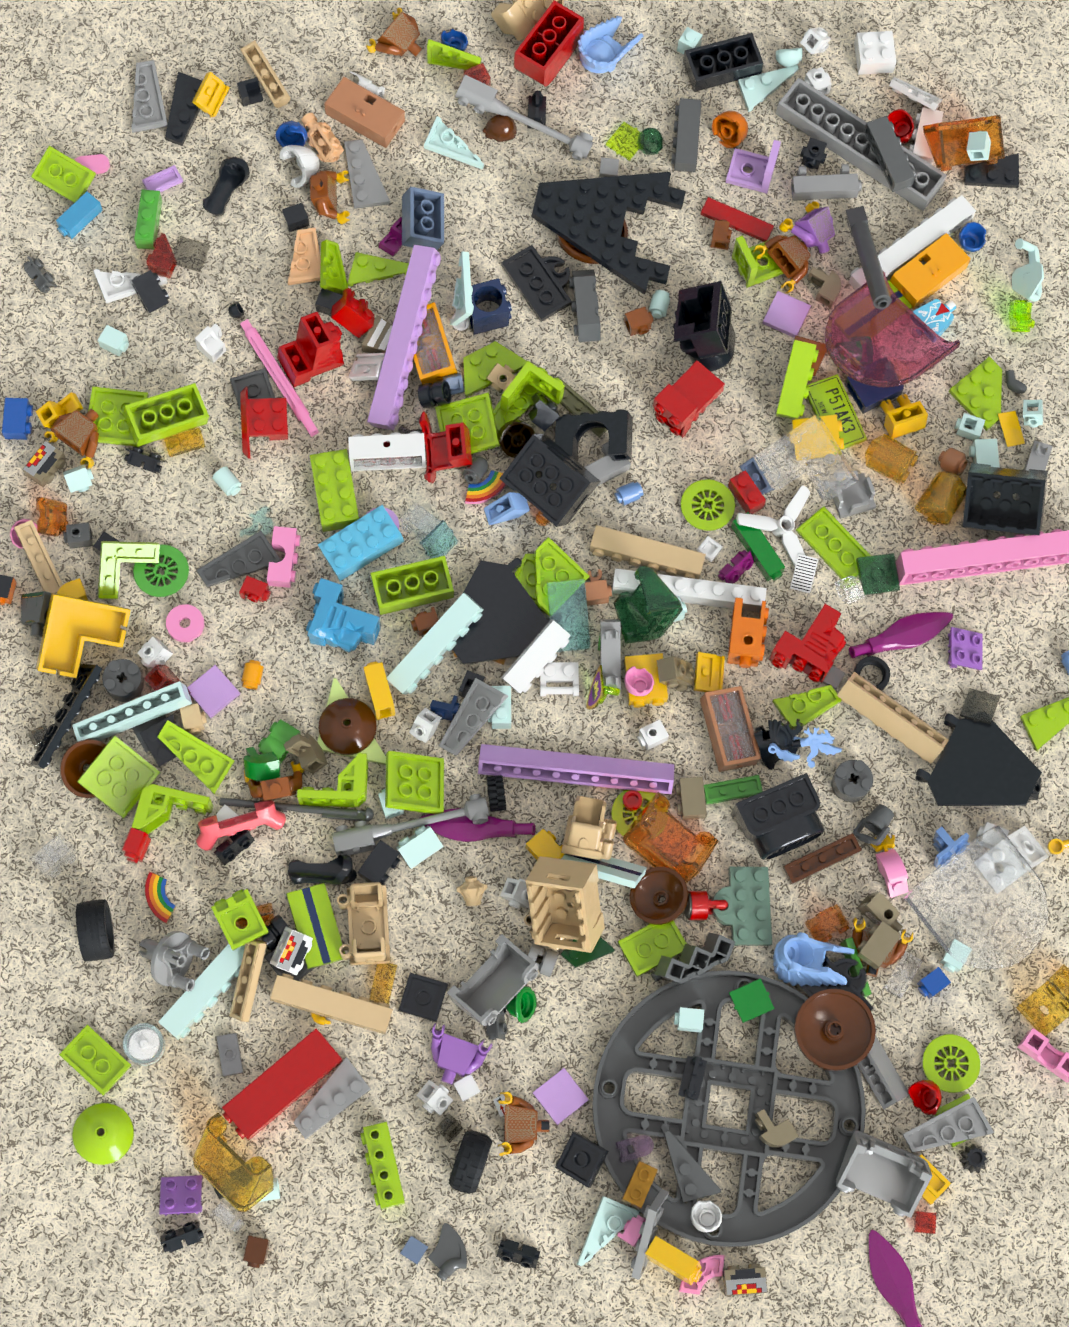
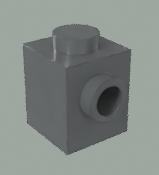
M89 522L66 525V532H63L64 542L68 543L70 549L93 546L92 529Z

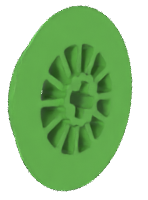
M160 545L159 558L164 557L162 563H160V560L158 564L151 563L154 567H148L149 563L135 562L133 574L135 582L148 595L155 597L172 595L179 591L187 581L189 574L187 559L181 551L170 545ZM159 568H162V570H165V571H164V572H165L164 575H161V574L159 573V571H158ZM165 579L170 582L169 585H166ZM161 580H163L164 586H159Z

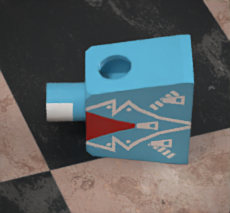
M934 299L914 310L910 320L932 343H935L952 323L954 315L951 312L956 309V305L951 300L943 304L939 299Z

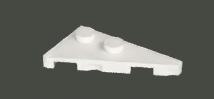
M99 269L93 270L106 304L137 294L130 281L141 274L120 273L118 271L109 273L100 272ZM158 275L161 281L158 284L160 286L167 284L166 277H161Z

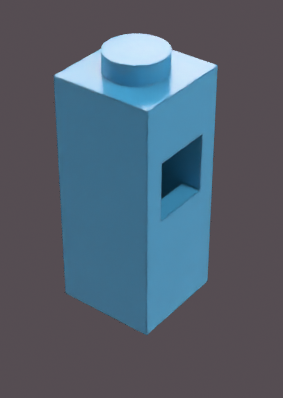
M87 191L56 220L57 230L64 237L67 235L70 239H73L103 211L101 203Z

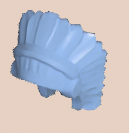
M616 16V18L607 19L605 23L601 22L595 27H590L589 31L584 30L583 35H580L577 47L580 53V61L583 67L592 73H605L607 71L611 73L615 69L616 63L644 37L643 34L637 35L626 45L621 46L612 37L619 27L622 17Z
M799 932L797 935H787L775 947L773 955L774 973L778 975V979L783 980L784 983H790L792 986L797 984L800 986L807 984L819 987L822 984L829 986V984L833 986L837 984L846 985L847 980L844 976L829 967H823L822 964L825 960L826 951L854 954V949L809 938L807 934Z

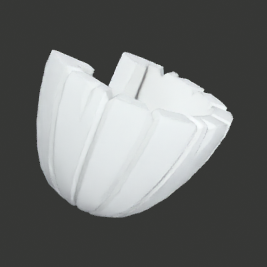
M288 145L282 148L280 159L285 160L296 157L297 165L302 171V176L293 178L291 186L300 188L308 184L310 177L318 172L320 166L319 158L315 152L307 147Z

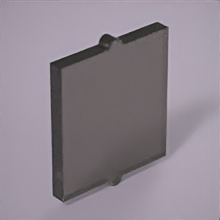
M180 236L176 247L173 248L174 252L170 263L200 272L204 261L207 260L206 256L210 245Z
M969 688L960 717L972 719L974 722L979 721L991 724L1000 696L987 693V691Z

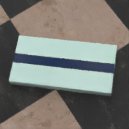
M565 854L561 858L597 864L599 879L630 888L636 887L645 875L647 868L612 857L609 860H596Z

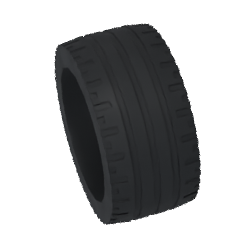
M99 899L77 903L76 927L83 960L98 961L112 958L115 952L114 931L107 900Z

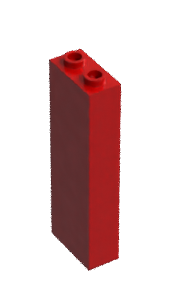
M316 1028L222 1107L225 1111L222 1115L229 1124L232 1121L238 1127L235 1131L242 1139L246 1137L250 1140L343 1062V1060Z

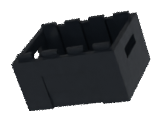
M533 434L499 478L513 491L519 492L543 513L542 515L556 527L567 525L601 482L545 434ZM537 471L542 472L541 478L536 476ZM552 483H555L557 486L555 490H552L550 487Z
M972 463L968 472L963 527L1040 535L1048 471L1029 469V471ZM998 491L1000 492L1001 496L999 498L994 497L993 493ZM1013 494H1019L1020 498L1018 500L1013 499Z

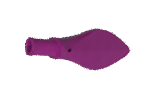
M926 612L903 617L877 636L867 639L862 644L850 646L848 649L851 658L862 655L869 657L884 651L910 649L920 646L938 635L951 622L954 615L948 612Z
M461 808L444 810V812H449ZM428 814V815L422 816V817H420V818L427 817V816H432V815H436V814ZM462 816L424 825L425 827L430 826L434 833L442 837L462 842H474L495 837L517 838V835H535L536 832L534 823H516L515 820H504L493 816H488V821L483 824H473L472 820Z
M871 1230L869 1233V1261L875 1285L885 1300L900 1316L905 1327H922L915 1304L913 1280L906 1263L883 1236L877 1231Z

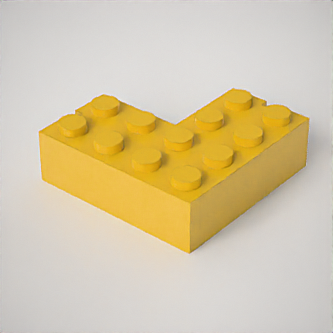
M51 593L36 669L56 674L55 669H58L57 673L59 675L77 678L84 640L123 648L126 630L120 628V626L127 627L131 610L125 607Z

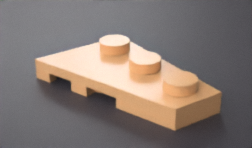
M316 228L297 230L288 286L320 281L321 257Z

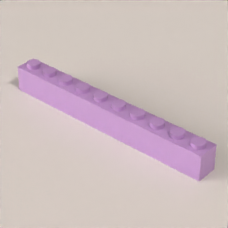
M414 245L367 420L373 427L394 431L395 425L398 424V413L403 405L404 391L408 387V375L413 368L412 360L417 352L418 337L422 334V322L427 315V303L431 299L432 284L435 283L436 269L441 261L440 253L435 248Z
M481 744L478 774L672 794L674 764Z

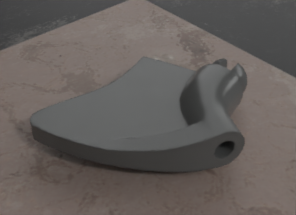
M444 1223L439 1242L435 1250L428 1256L430 1261L440 1269L437 1277L442 1279V1281H446L448 1276L450 1277L457 1269L467 1268V1252L461 1237L449 1224Z

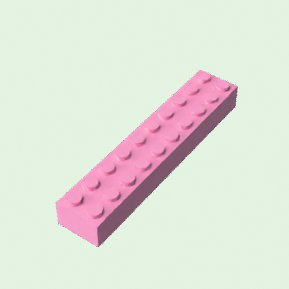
M1056 529L1051 531V533L1040 532V535L1029 536L1018 534L1014 538L1002 536L991 541L981 539L976 543L964 541L953 546L951 544H943L938 548L926 546L921 548V550L915 551L914 549H906L900 553L895 563L899 585L1069 563V530L1062 531V529Z

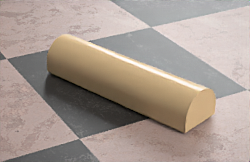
M254 40L241 48L240 51L274 106L280 108L288 104L291 99L256 41Z
M257 939L245 945L229 1015L242 1022H249L267 946V942Z

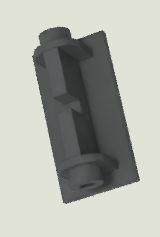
M28 256L27 258L30 262L27 261L23 264L24 270L31 279L38 276L33 281L41 292L47 293L50 290V286L57 287L54 282V276L44 269V263L39 258L35 259Z
M506 1007L497 1015V1019L492 1025L486 1026L488 1040H497L496 1038L505 1040V1034H507V1024L505 1023Z

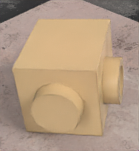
M198 703L180 708L185 731L192 735H197L201 733V730H205L204 724L207 723L205 712H201Z

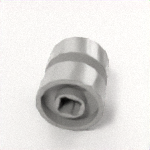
M533 943L528 957L537 964L540 974L551 977L559 953L550 949L544 951L542 946ZM538 955L543 956L541 964L536 963Z

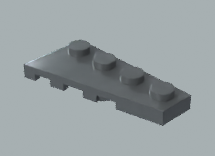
M259 531L196 571L206 587H210L268 568L269 562L277 563L281 559L262 531Z

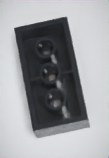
M753 33L685 50L683 63L694 92L761 74L764 64Z

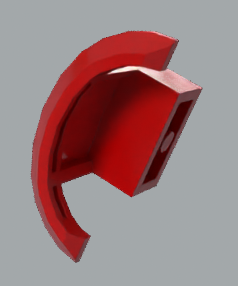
M246 386L240 392L242 450L244 455L250 459L249 437H269V441L288 440L287 399H248V386Z
M423 411L419 423L424 433L427 470L424 479L434 483L436 471L472 465L470 433L464 422L445 425L446 431L432 433L428 416Z

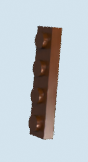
M852 833L783 866V869L793 885L861 852L862 849Z

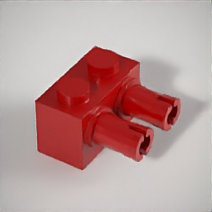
M346 288L343 291V297L332 306L331 318L353 335L360 338L374 326L375 314L368 309V301L365 299H355V292L350 288Z

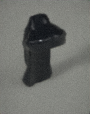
M231 157L222 161L219 168V177L212 188V192L207 198L203 199V208L208 213L217 216L224 215L233 191L243 185L249 178V167L245 160Z
M347 854L338 855L337 858L328 863H305L298 859L289 862L288 875L290 881L294 884L326 883L341 885L351 883L357 878V872L353 869L352 858Z

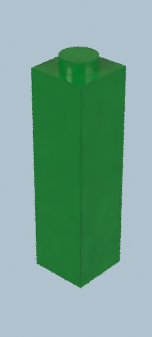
M736 519L733 520L731 528L747 552H751L755 564L768 582L771 579L775 581L782 577L785 566L762 531L739 525Z

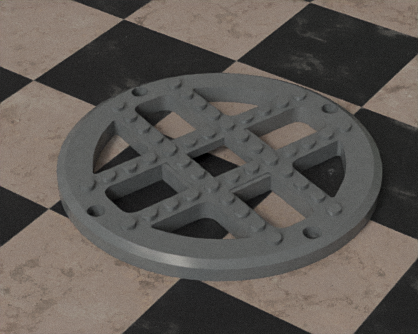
M730 970L704 972L688 979V981L682 984L671 982L648 995L626 1015L612 1034L596 1073L592 1102L593 1124L597 1144L609 1151L604 1163L612 1179L623 1194L639 1162L627 1134L665 1139L664 1132L670 1131L700 1166L703 1149L742 1155L736 1207L733 1213L722 1214V1222L718 1227L719 1232L717 1235L712 1236L708 1232H701L693 1226L691 1210L696 1204L697 1199L683 1203L678 1184L675 1198L668 1194L667 1199H665L661 1206L664 1210L657 1224L659 1227L692 1242L710 1246L746 1247L763 1244L800 1229L825 1210L840 1193L841 1190L836 1186V1179L854 1131L857 1130L864 1133L866 1108L864 1088L857 1065L840 1071L824 1069L829 1081L788 1075L778 1071L776 1056L781 1019L794 1028L796 1015L802 1004L808 999L799 991L780 981L749 972ZM761 979L766 991L770 993L769 998L775 1009L759 1016L754 1065L715 1059L721 1010L725 1004H733L729 992L738 989L741 982L749 984ZM700 1006V1009L704 1010L703 1030L701 1033L697 1032L695 1052L692 1057H701L702 1060L707 1061L698 1101L684 1098L682 1119L629 1111L624 1105L626 1081L629 1075L638 1073L682 1080L687 1058L639 1051L641 1045L658 1027L674 1017L675 1012L678 1013L680 1007L693 1008ZM610 1082L615 1086L613 1093L608 1094L604 1091L603 1086L605 1083ZM711 1085L750 1091L745 1130L706 1124ZM776 1095L823 1102L831 1107L833 1113L830 1137L827 1141L796 1138L782 1147H771L763 1143L759 1138L765 1131L760 1130L756 1125L755 1119L757 1118L755 1114L764 1109L770 1120L773 1121ZM846 1120H851L854 1123L855 1128L853 1131H847L844 1128ZM774 1156L812 1162L819 1165L809 1180L791 1197L761 1212L758 1211L764 1160L767 1157ZM654 1181L642 1208L637 1209L643 1215L647 1205L651 1206L662 1189Z

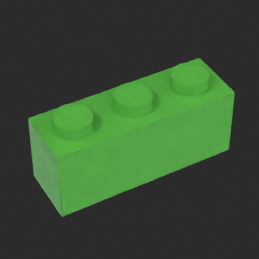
M141 190L134 237L138 249L155 250L162 206L160 191Z

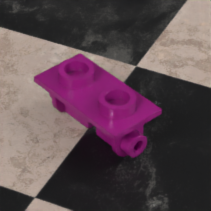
M739 551L730 560L734 566L727 563L717 576L721 581L725 579L726 583H736L740 576L746 570H749L754 563L751 552Z

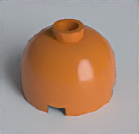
M726 111L719 114L713 120L712 131L714 136L717 135L723 140L719 142L724 147L734 148L740 145L747 137L748 123L739 112Z

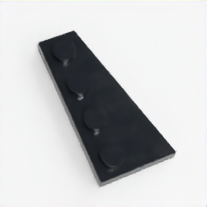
M178 72L165 139L183 146L201 110L192 101L202 80Z

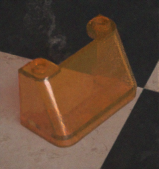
M1000 115L923 126V133L936 167L941 168V171L952 170V166L984 161H987V165L996 164L998 159H1005ZM969 132H988L991 140L988 160L970 161L966 151Z
M657 792L627 830L623 841L653 867L673 869L687 883L700 873L717 845L718 840L709 832H699L695 835L667 812L670 803L665 796Z

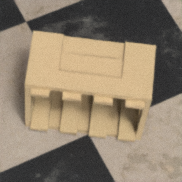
M540 856L525 880L535 944L592 953L605 929L597 885L599 881L597 864ZM557 937H561V938L575 939V940H578V941H577V942H572V941H566V940H559V939H556V938H557Z

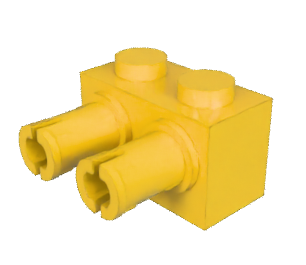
M907 394L900 395L896 399L901 406L895 409L890 399L880 403V407L886 415L884 427L891 439L926 427L928 413L920 401L911 403Z

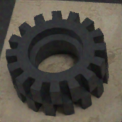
M503 776L487 777L490 811L506 810Z

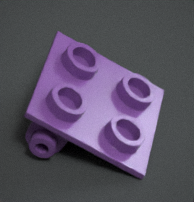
M951 627L948 634V648H950L948 650L950 654L948 664L950 668H957V665L982 670L983 634Z
M202 1175L161 1177L159 1214L167 1216L168 1214L180 1215V1213H183V1215H186V1213L198 1214L202 1212Z

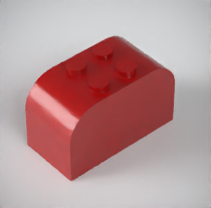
M554 0L515 51L514 68L541 85L548 86L577 48L580 35L583 34L584 17Z

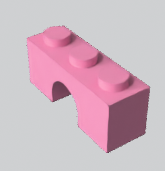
M274 526L272 548L284 552L285 558L277 563L269 562L268 586L291 588V583L295 582L296 571H293L294 564L298 563V553L295 552L296 546H300L301 535H298L297 528Z
M1030 1029L1017 1047L1068 1083L1069 1053H1063L1055 1049L1049 1043L1050 1039L1036 1029Z

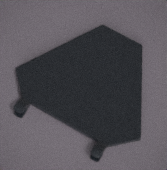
M519 558L514 559L508 565L481 560L463 593L468 594L484 610L481 612L482 617L476 623L472 622L469 625V631L463 637L459 636L455 641L456 645L452 650L462 664L519 657L550 620H554L556 623L561 621L562 616L559 612L547 620L512 571L518 569L522 564Z
M985 712L960 720L952 714H946L944 725L955 727L932 774L930 775L923 769H918L915 777L919 782L928 783L937 806H1026L1042 772Z

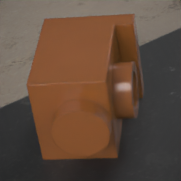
M715 220L710 247L724 250L729 249L732 230L729 229L730 222L727 220Z
M434 607L430 608L431 612L423 611L418 613L414 620L410 621L413 631H417L419 636L425 635L439 620Z

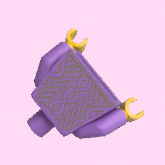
M813 201L805 207L808 214L797 220L795 226L790 218H786L780 224L779 229L782 232H787L790 229L791 233L799 237L807 247L817 246L820 254L830 250L827 241L835 235L833 218L830 215L828 206L819 208V203Z

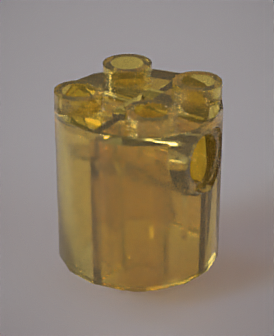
M886 434L873 439L865 452L866 467L894 480L897 484L906 481L910 473L907 471L908 467H913L919 456L916 455L917 451L906 447L903 443Z
M938 472L919 499L915 510L928 517L927 521L933 525H937V523L948 525L966 497L967 487L958 475Z

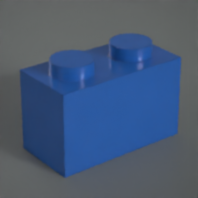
M5 398L2 434L5 439L28 440V434H31L32 424L29 422L30 416H33V405H30L28 398Z

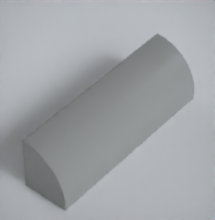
M875 1035V1041L870 1052L858 1063V1066L884 1110L909 1096Z

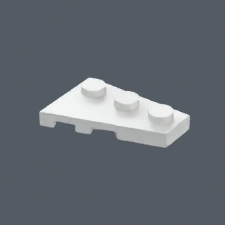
M896 77L891 80L889 85L894 92L903 93L909 99L919 102L934 111L941 105L943 100Z

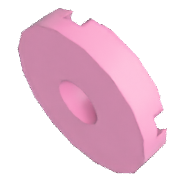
M189 604L179 605L169 612L166 618V628L173 639L179 642H191L202 634L204 618L201 611ZM183 619L190 620V625L186 628L180 626V622Z

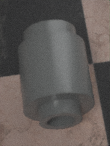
M483 457L473 458L472 465H468L463 471L466 481L473 484L478 483L488 470V462Z

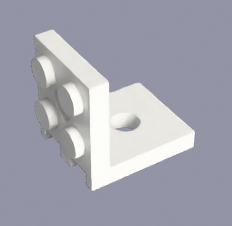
M1023 826L1005 837L973 863L998 894L1049 856L1026 826ZM997 862L1004 865V871H1000L997 868Z

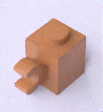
M598 570L597 577H593L591 571H588L590 576L588 580L590 582L583 584L586 606L609 603V597H612V590L610 585L607 586L606 580H601L602 571Z

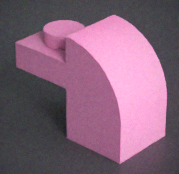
M895 849L876 854L878 869L885 878L889 897L892 898L909 892L906 880L908 875L903 861Z

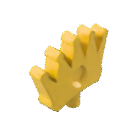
M887 834L880 845H870L876 852L883 849L887 852L888 848L895 847V835H892L890 839Z

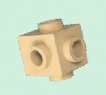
M497 363L487 376V379L492 382L490 386L500 392L501 389L505 391L516 376L513 375L514 370L505 364L502 367ZM501 375H504L506 378L503 382L499 379Z

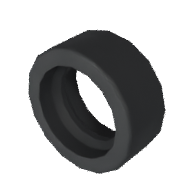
M875 656L861 659L855 666L853 673L856 672L860 675L863 667L867 665L878 667L883 677L882 681L875 687L883 691L891 675L887 663Z

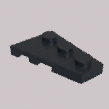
M1019 153L965 166L964 185L1018 188Z

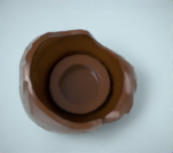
M499 114L492 117L483 129V133H485L487 138L494 139L497 142L513 140L517 134L514 120L509 116Z

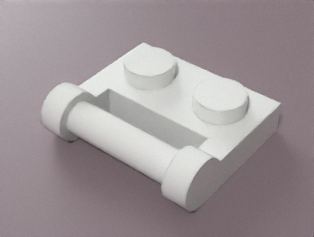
M547 662L543 667L545 669L544 672L540 675V696H546V694H573V696H579L578 662ZM546 683H573V687H546Z

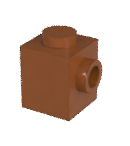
M645 306L627 312L624 315V322L630 336L646 334L651 329L652 322L654 321L651 312H648Z

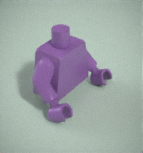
M436 1023L433 1025L431 1051L433 1061L438 1064L437 1067L445 1070L441 1079L442 1082L452 1085L456 1075L464 1077L466 1074H472L482 1066L487 1053L493 1046L492 1043L488 1048H485L483 1046L484 1039L478 1046L445 1034L444 1025L441 1031L436 1030Z

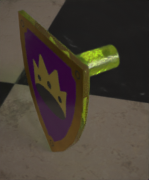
M602 665L599 666L590 687L586 708L589 710L595 709L598 704H602L608 694L618 696L620 693L619 688L604 686Z

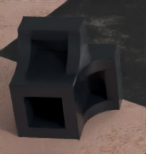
M535 393L531 397L534 407L528 415L531 421L545 432L560 416L557 411L558 406L542 394Z

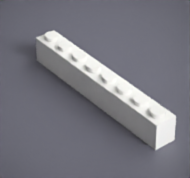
M963 195L957 199H951L945 208L937 209L931 218H925L919 224L920 226L911 228L906 233V236L902 239L900 237L892 243V246L889 248L885 247L878 253L886 281L944 234L951 235L973 219L976 210ZM857 267L851 272L849 283L864 298L870 292L862 267Z
M615 568L612 593L668 600L680 596L681 602L733 609L735 598H743L742 610L760 612L762 601H765L767 588Z

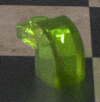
M1010 300L1009 321L1011 332H1030V328H1034L1035 320L1031 318L1032 302L1029 300Z

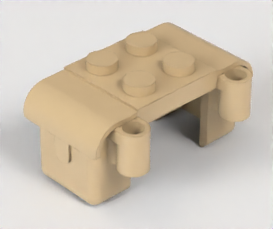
M513 0V4L499 3L492 11L491 16L504 34L514 35L518 41L525 40L554 0ZM555 0L564 5V0Z
M584 796L576 797L573 815L568 816L561 853L596 860L611 859L614 841L610 839H614L617 822L612 819H604L606 801Z
M380 882L351 884L350 888H347V895L340 894L337 897L338 907L342 910L348 909L349 945L344 944L339 948L340 956L344 960H350V966L390 963L386 885H381ZM345 950L349 951L347 954L342 953Z

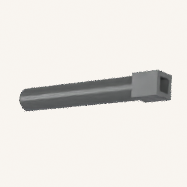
M864 206L847 209L848 227L856 246L873 305L877 309H885L891 304L892 299L869 229Z

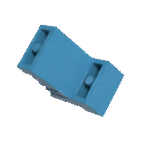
M323 578L320 579L319 583H315L312 592L316 602L313 609V614L315 615L313 620H309L306 628L310 643L320 646L328 644L332 647H339L348 653L356 650L360 642L375 645L381 629L380 617L342 605L344 599L343 585Z

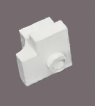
M214 324L211 328L207 326L195 337L197 349L213 363L226 352L225 343L220 340L222 336L221 328L217 324Z

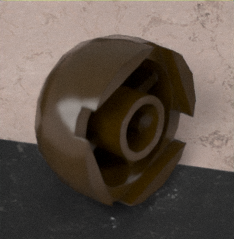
M521 420L506 422L498 433L501 450L506 455L516 458L535 433L534 429L528 423Z

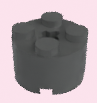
M112 660L103 672V685L108 694L116 701L129 702L139 696L144 688L142 673L139 667L130 660Z
M862 760L843 762L838 766L832 777L831 786L833 792L838 798L850 803L862 800L873 786L871 769ZM851 778L852 780H855V784L853 782H849V779Z

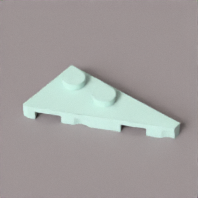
M798 65L739 79L738 85L748 112H751L757 104L763 102L768 95L776 91L788 78L790 79L799 70Z
M437 116L424 143V148L483 170L484 163L476 154L474 155L468 149L466 143L459 136H456L454 131L448 128L442 122V119Z
M464 251L461 252L458 266L462 267L461 278H456L452 304L456 312L455 318L450 319V325L457 326L472 315L474 310L471 296L473 288L470 279L469 252Z
M602 1196L576 1265L583 1266L594 1254L624 1228L627 1221L631 1220L632 1217H636L640 1211Z

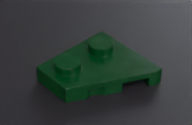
M600 937L592 953L565 949L560 956L574 968H577L600 957L612 954L615 949Z

